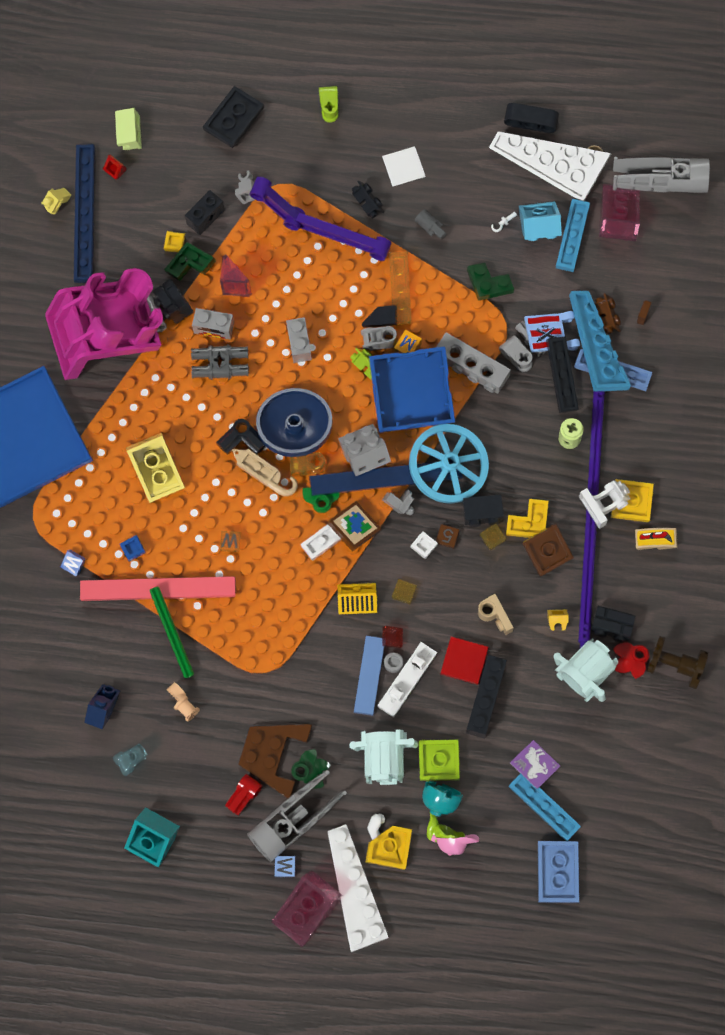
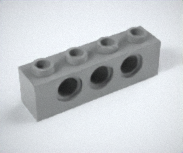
M446 332L436 347L445 346L447 364L451 366V369L458 374L463 373L468 376L467 378L473 383L478 382L482 384L487 391L499 394L510 376L511 369ZM458 353L460 356L458 358H453L450 356V354ZM468 362H473L476 364V366L468 367L466 364ZM485 371H489L492 373V375L486 377L482 373Z

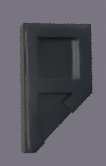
M397 306L377 307L362 323L363 328L397 325Z

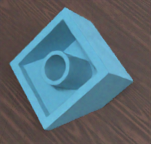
M556 202L519 206L522 233L525 240L536 241L539 238L554 239L557 236H562L561 215Z

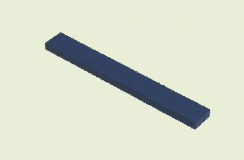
M94 144L76 145L74 283H86L89 277L93 275Z
M436 462L417 464V468ZM409 465L372 469L358 476H355L354 472L351 471L309 477L312 496L415 484L410 474ZM438 468L424 472L420 476L425 483L436 482L442 469ZM456 469L458 479H462V473ZM447 473L443 481L451 480L450 473Z

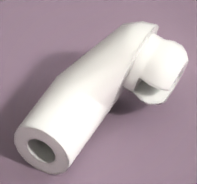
M374 814L370 819L367 829L372 840L380 835L379 828L385 822L383 814Z

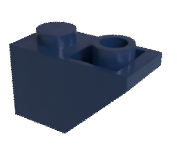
M102 684L88 704L84 723L103 729L111 717L120 690Z

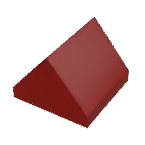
M108 155L103 170L117 180L127 168L112 155Z

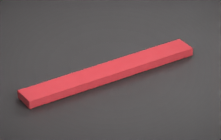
M235 577L80 581L81 601L152 599L150 589L154 587L160 588L164 599L236 597Z

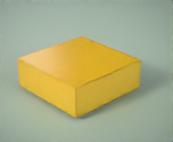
M167 231L164 251L179 252L184 246L185 234Z

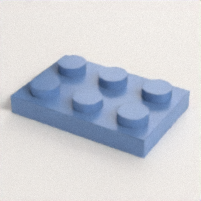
M538 841V903H579L578 841Z

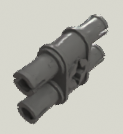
M227 344V346L210 345L208 348H191L192 360L208 359L210 361L208 366H192V378L209 377V379L213 380V378L230 379L232 376H249L248 364L231 365L230 363L232 358H248V346L231 347V345ZM220 357H221L222 362H221V365H220V368H219L218 362H219Z

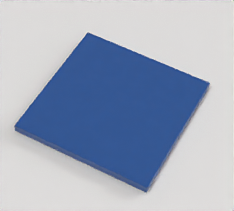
M45 366L0 387L1 508L93 461Z

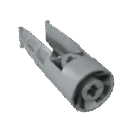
M614 157L613 171L630 174L615 175L613 190L621 188L651 192H708L709 159L670 157L618 159V157Z
M328 770L323 771L322 774L299 789L247 833L249 839L268 861L272 862L318 822L343 795L347 794L346 791L339 792L297 829L294 825L308 814L306 809L300 804L289 815L286 816L284 812L330 773ZM278 813L283 819L276 820L272 827H270L267 822ZM279 824H285V832H278ZM292 830L294 833H297L286 844L281 840L282 837L289 836Z

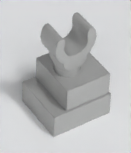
M247 170L246 177L243 178L241 174L238 175L241 182L238 183L239 188L235 189V195L242 204L255 200L249 195L254 182L252 181V174Z

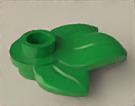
M303 488L302 490L304 500L312 504L314 510L318 513L328 512L332 503L338 500L340 493L312 496L311 488ZM323 501L326 503V505L324 507H320L318 505L319 502Z

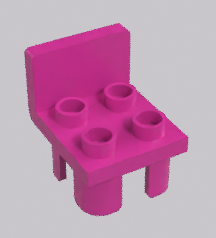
M137 268L127 269L123 272L119 281L103 283L106 279L105 273H95L89 277L85 286L64 288L56 293L45 313V317L65 380L78 378L88 360L159 350L161 342L157 330L163 321V315L160 308H155L152 313L150 311L147 298L153 290V284L150 276L145 271Z

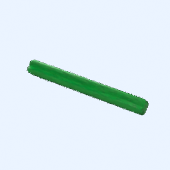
M154 587L150 589V594L184 678L192 677L194 672L159 587Z

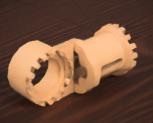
M174 682L167 691L178 701L174 709L179 710L188 722L198 714L200 709L198 707L195 708L188 701L186 693Z

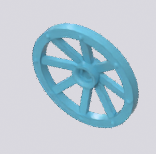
M441 424L429 428L415 441L409 456V469L414 483L426 496L442 503L462 502L463 498L472 497L483 486L488 475L489 461L484 445L474 433L459 425ZM443 432L461 435L453 452L450 451ZM437 434L444 454L422 443L430 436ZM466 439L474 445L478 452L458 456ZM418 451L427 453L440 461L417 468ZM448 459H451L453 464H449ZM480 459L481 470L479 477L460 463ZM441 468L442 471L431 489L422 480L420 474ZM456 469L475 482L471 489L462 494ZM447 473L451 475L455 495H444L437 492Z

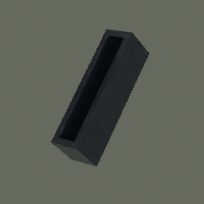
M488 655L467 726V734L485 739L505 670L506 659Z

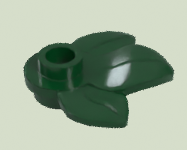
M311 749L305 751L301 755L300 761L293 764L291 773L296 780L303 781L306 785L322 774L323 771L328 770L331 765L326 760L317 758L316 750ZM299 767H303L305 769V772L303 774H299L297 772V769ZM321 780L313 788H322L324 786L323 781Z

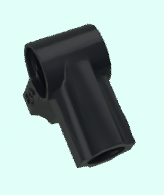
M245 419L236 420L233 426L216 442L227 455L242 441L256 455L266 447L260 440L258 432ZM245 425L247 430L244 433H239L237 431L239 426Z

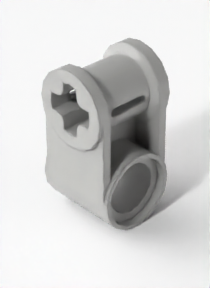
M391 326L361 330L364 341L362 349L375 351L393 348L397 344V333ZM386 335L393 336L390 340L384 339Z
M513 335L499 347L503 356L519 371L527 372L532 368V354L516 336Z

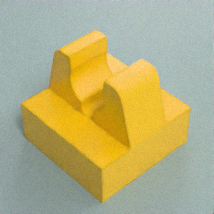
M567 609L547 610L550 629L554 631L555 624L560 623L562 630H565L568 623Z

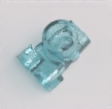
M137 744L124 753L120 751L113 756V760L120 767L122 774L127 776L134 771V767L146 758L147 753L140 744Z

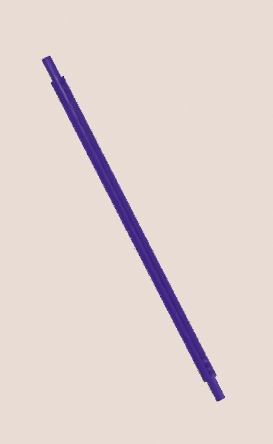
M593 391L588 490L592 496L599 494L605 391ZM587 509L578 638L580 648L587 641H590L597 528Z

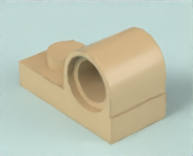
M496 594L480 602L478 616L481 620L488 622L497 618L495 622L500 632L504 631L505 635L513 632V626ZM484 607H490L493 612L491 614H485L482 611V609Z

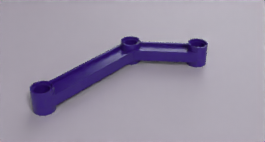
M263 177L256 178L249 195L257 201L264 202L284 220L283 225L288 229L297 231L300 228L369 252L372 258L385 261L392 244L390 240L379 236L374 239L305 215L302 209L291 206L271 188L272 183L268 179Z

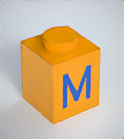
M405 329L394 347V353H407L419 350L422 345V338Z

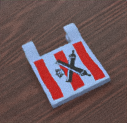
M574 312L525 316L524 321L530 351H548L546 344L548 338L564 337L565 333L562 322H572V319L575 318ZM579 339L567 341L568 350H577L580 346Z

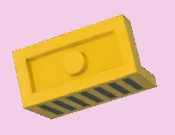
M376 583L337 585L339 614L377 613Z

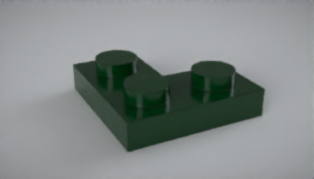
M186 242L164 270L168 275L180 281L191 267L205 275L216 260L213 256Z
M486 263L467 267V272L478 301L514 293V287L509 274L491 278Z

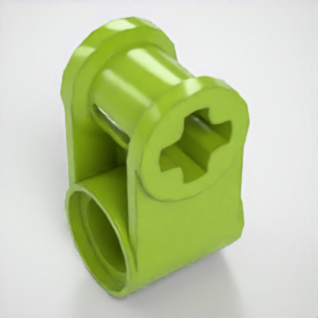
M337 86L319 87L322 117L326 122H334L338 118Z

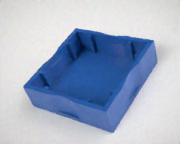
M445 346L407 353L369 356L379 433L455 423L452 395L448 382L449 372Z

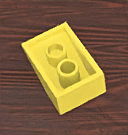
M162 433L126 447L149 503L185 488Z

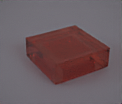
M384 626L382 646L403 647V628Z

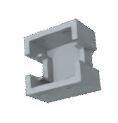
M374 424L338 438L347 462H350L355 476L391 462L386 444L379 437Z

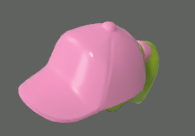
M430 813L427 837L429 840L437 843L439 848L449 856L461 855L465 851L467 844L479 842L477 835H465L463 832H456L446 825L439 824L437 817Z

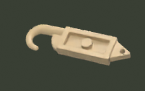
M232 449L237 466L262 484L282 496H290L296 492L298 483L293 476L290 477L293 486L291 489L286 490L278 485L281 479L278 469L249 449Z

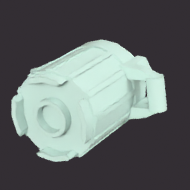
M593 638L587 641L569 660L562 657L560 653L554 654L555 663L558 665L555 669L558 672L556 674L561 681L564 680L575 692L584 697L586 702L593 696L601 702L606 700L604 690L598 686L615 670L618 660L616 657L612 660L608 654L610 650L599 640L594 642Z
M404 730L366 734L363 731L361 732V741H352L349 746L355 751L364 750L366 783L372 784V780H376V782H380V785L397 784V781L402 783V778H404L403 748H417L418 742L413 738L407 739V732H404Z

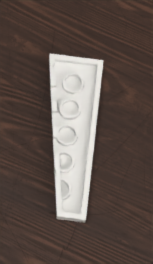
M345 824L329 830L328 837L352 953L389 937L349 830Z

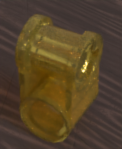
M318 452L300 457H289L291 476L320 474L325 471L327 466L325 457ZM316 460L320 461L319 466H315Z

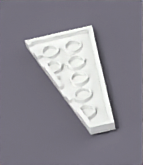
M497 132L489 147L581 201H585L611 156V153L503 132Z

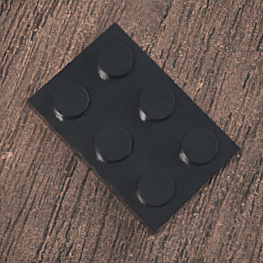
M234 86L203 125V130L233 148L263 110L264 104Z

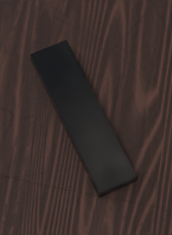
M566 336L548 338L546 344L559 413L578 411L579 407Z

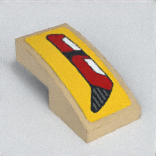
M676 528L635 530L637 550L677 548Z

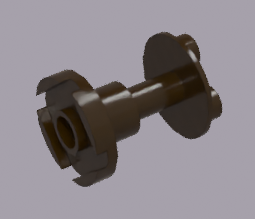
M659 636L647 672L653 674L657 662L677 668V673L690 677L688 687L697 689L700 682L698 679L703 674L709 652L700 650L697 658L685 654L679 657L662 651L665 637Z

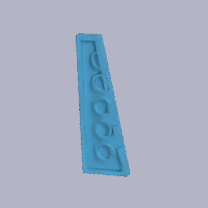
M571 291L569 297L593 391L629 390L631 387L623 366H620L617 360L618 355L616 351L612 349L611 339L604 331V324L590 292Z

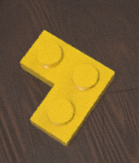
M529 499L527 517L508 515L506 535L530 538L546 529L548 501Z

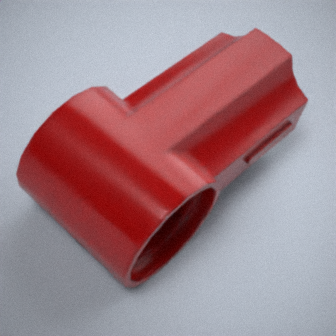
M245 774L238 783L236 791L225 804V807L239 816L250 800L257 796L263 785L248 774Z

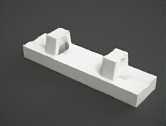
M421 642L377 707L394 718L437 655V652ZM412 663H416L420 667V669L414 666Z

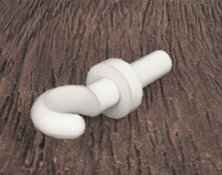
M513 212L506 218L502 217V221L499 222L500 228L496 230L492 224V230L494 232L501 231L503 225H508V221L517 216V214Z

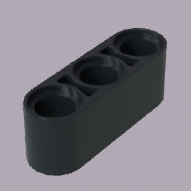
M509 103L507 104L504 123L511 127L554 133L559 113L552 109Z

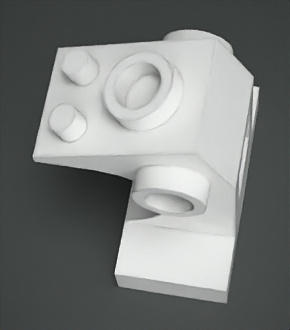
M621 481L608 483L604 486L605 491L595 496H592L587 488L580 492V500L599 529L606 525L607 518L605 515L616 508L618 510L628 505L627 501L631 499L628 495L630 493L629 489ZM609 495L614 503L604 508L600 500Z

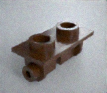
M604 293V299L599 297L595 303L599 316L606 315L601 318L604 324V331L606 334H611L613 329L621 332L619 327L621 320L614 311V308H616L615 301Z

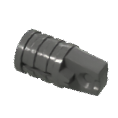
M422 210L415 218V222L426 230L430 236L435 234L443 240L447 235L440 228L443 224L428 213V210Z

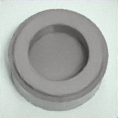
M395 652L389 653L384 659L386 670L391 673L399 672L403 667L402 656Z

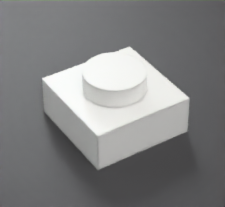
M422 532L412 543L411 548L426 559L438 543Z

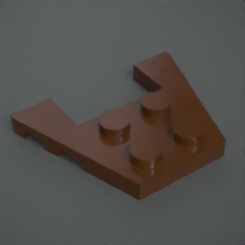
M312 725L250 727L238 765L288 799L292 795L295 781L276 776L287 738L307 743Z

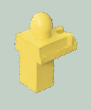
M65 188L51 189L41 203L49 213L56 214L61 204L68 202L71 194Z

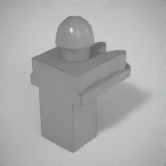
M406 490L400 499L389 492L382 499L397 513H406L407 515L414 513V508L410 506L414 498L411 497L412 492Z

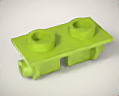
M356 348L355 350L358 354L354 353L350 359L361 371L367 366L368 369L364 374L371 379L369 356H372V354L365 348L363 350Z

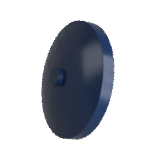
M290 388L274 393L262 403L257 413L256 426L260 440L269 450L282 456L300 457L315 452L326 443L332 431L333 420L330 407L321 396L307 389Z

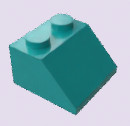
M145 807L135 819L124 849L159 867L173 844L180 826Z

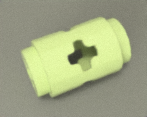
M569 418L561 424L558 439L563 447L573 449L580 444L583 435L582 423L577 419Z

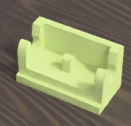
M135 108L115 111L117 145L123 146V150L142 149L140 115Z

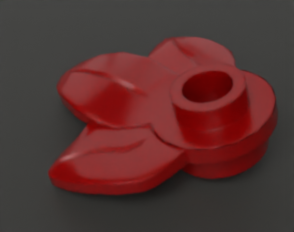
M626 642L618 644L613 648L614 652L620 657L615 668L616 672H631L635 679L644 674L646 670L645 663L650 656L649 650L645 646H633ZM641 652L643 654V657L638 658L636 656V653Z

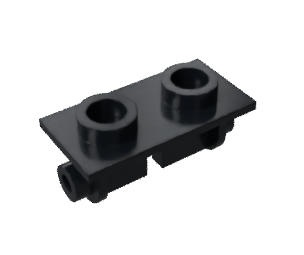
M358 180L357 182L360 186H354L352 194L359 204L366 201L361 207L367 216L373 219L378 215V211L384 213L382 209L383 204L378 197L372 195L371 192L373 190L370 185Z

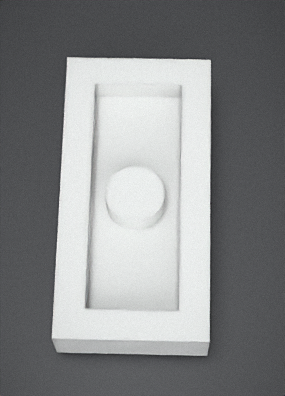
M327 524L304 541L301 547L313 561L342 539Z

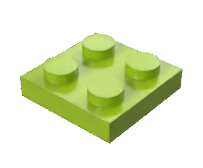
M419 740L420 781L460 780L458 740Z

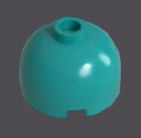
M426 781L422 798L432 815L441 817V814L448 815L458 809L463 795H460V791L445 784L435 786V781Z

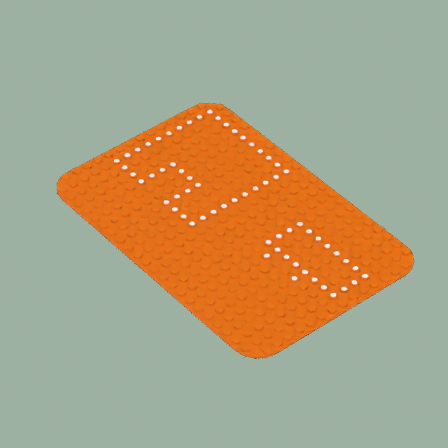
M277 184L271 187L291 206L302 209L305 215L374 239L378 236L384 237L305 188L294 184ZM257 200L252 201L214 253L213 257L216 260L214 265L205 275L200 273L184 294V298L193 309V313L188 317H184L178 324H175L172 319L164 321L167 328L162 332H157L161 342L159 350L143 352L139 355L82 433L81 438L93 461L43 486L33 505V521L38 533L50 545L65 555L68 550H72L86 558L83 567L103 580L235 577L236 597L164 599L176 628L241 670L249 673H268L281 668L292 657L338 590L337 585L343 583L374 536L353 552L340 540L313 561L303 550L301 544L325 527L331 518L355 501L381 527L393 510V508L382 501L386 493H392L400 499L409 487V485L340 493L338 500L332 503L330 510L326 513L316 512L313 505L306 502L303 498V488H311L310 476L353 471L350 462H347L338 438L371 424H374L378 431L372 380L364 374L368 367L366 366L361 371L350 359L354 353L358 354L355 349H362L364 345L363 336L361 335V330L365 329L362 326L364 320L377 307L396 305L397 325L391 327L396 330L397 342L406 329L422 338V345L419 350L436 348L447 332L493 360L497 359L501 353L499 347L507 340V324L501 311L487 299L478 301L474 291L392 241L385 261H379L372 258L369 252L300 228L297 231L290 230L283 225L284 220L264 202ZM196 308L232 314L234 326L231 340L195 334L192 323ZM305 317L312 360L293 363L286 320ZM386 335L384 337V339L390 340L393 338L392 335ZM227 344L231 345V347L248 346V358H232L230 363L231 365L248 364L249 376H232L230 379L213 378V380L209 379V377L192 378V366H208L210 361L208 359L192 360L191 348H208L210 345L227 346ZM394 347L369 352L372 356L394 353ZM458 353L450 354V356L453 358H458L460 356ZM220 357V360H219V362H218L219 368H220V365H221V362H222L221 357ZM468 362L466 364L468 367L476 366V364L473 362ZM448 365L449 389L452 395L454 417L456 418L480 383H473L467 378L468 376L463 373H456ZM290 388L307 389L321 396L329 405L333 420L332 431L328 440L321 448L305 456H282L272 452L267 447L257 454L278 469L281 475L278 485L286 490L291 489L293 482L290 477L293 476L298 483L296 492L290 496H282L238 467L233 451L227 455L216 442L238 419L247 420L257 431L256 417L262 403L274 393ZM241 425L237 431L244 433L247 430V426ZM433 426L383 433L378 432L379 437L386 444L391 462L377 468L409 465V456L413 444L423 432ZM162 433L185 488L149 503L126 447ZM434 434L422 444L435 449L440 441L437 434ZM243 441L234 448L237 450H251ZM419 450L417 464L425 463L430 455ZM321 501L318 505L324 507L326 503ZM226 533L229 534L230 542L233 534H236L237 548H235L234 539L230 548L228 547L227 539L224 547H221ZM137 535L146 553L129 562L120 543ZM153 599L135 600L159 616Z

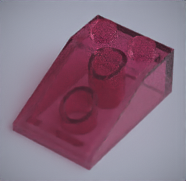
M603 184L599 237L636 241L640 225V191L621 188L613 190V185Z
M311 870L302 876L272 920V923L303 947L343 895Z

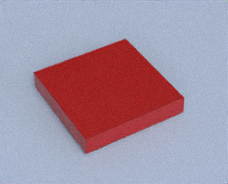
M451 637L440 675L478 685L488 647Z

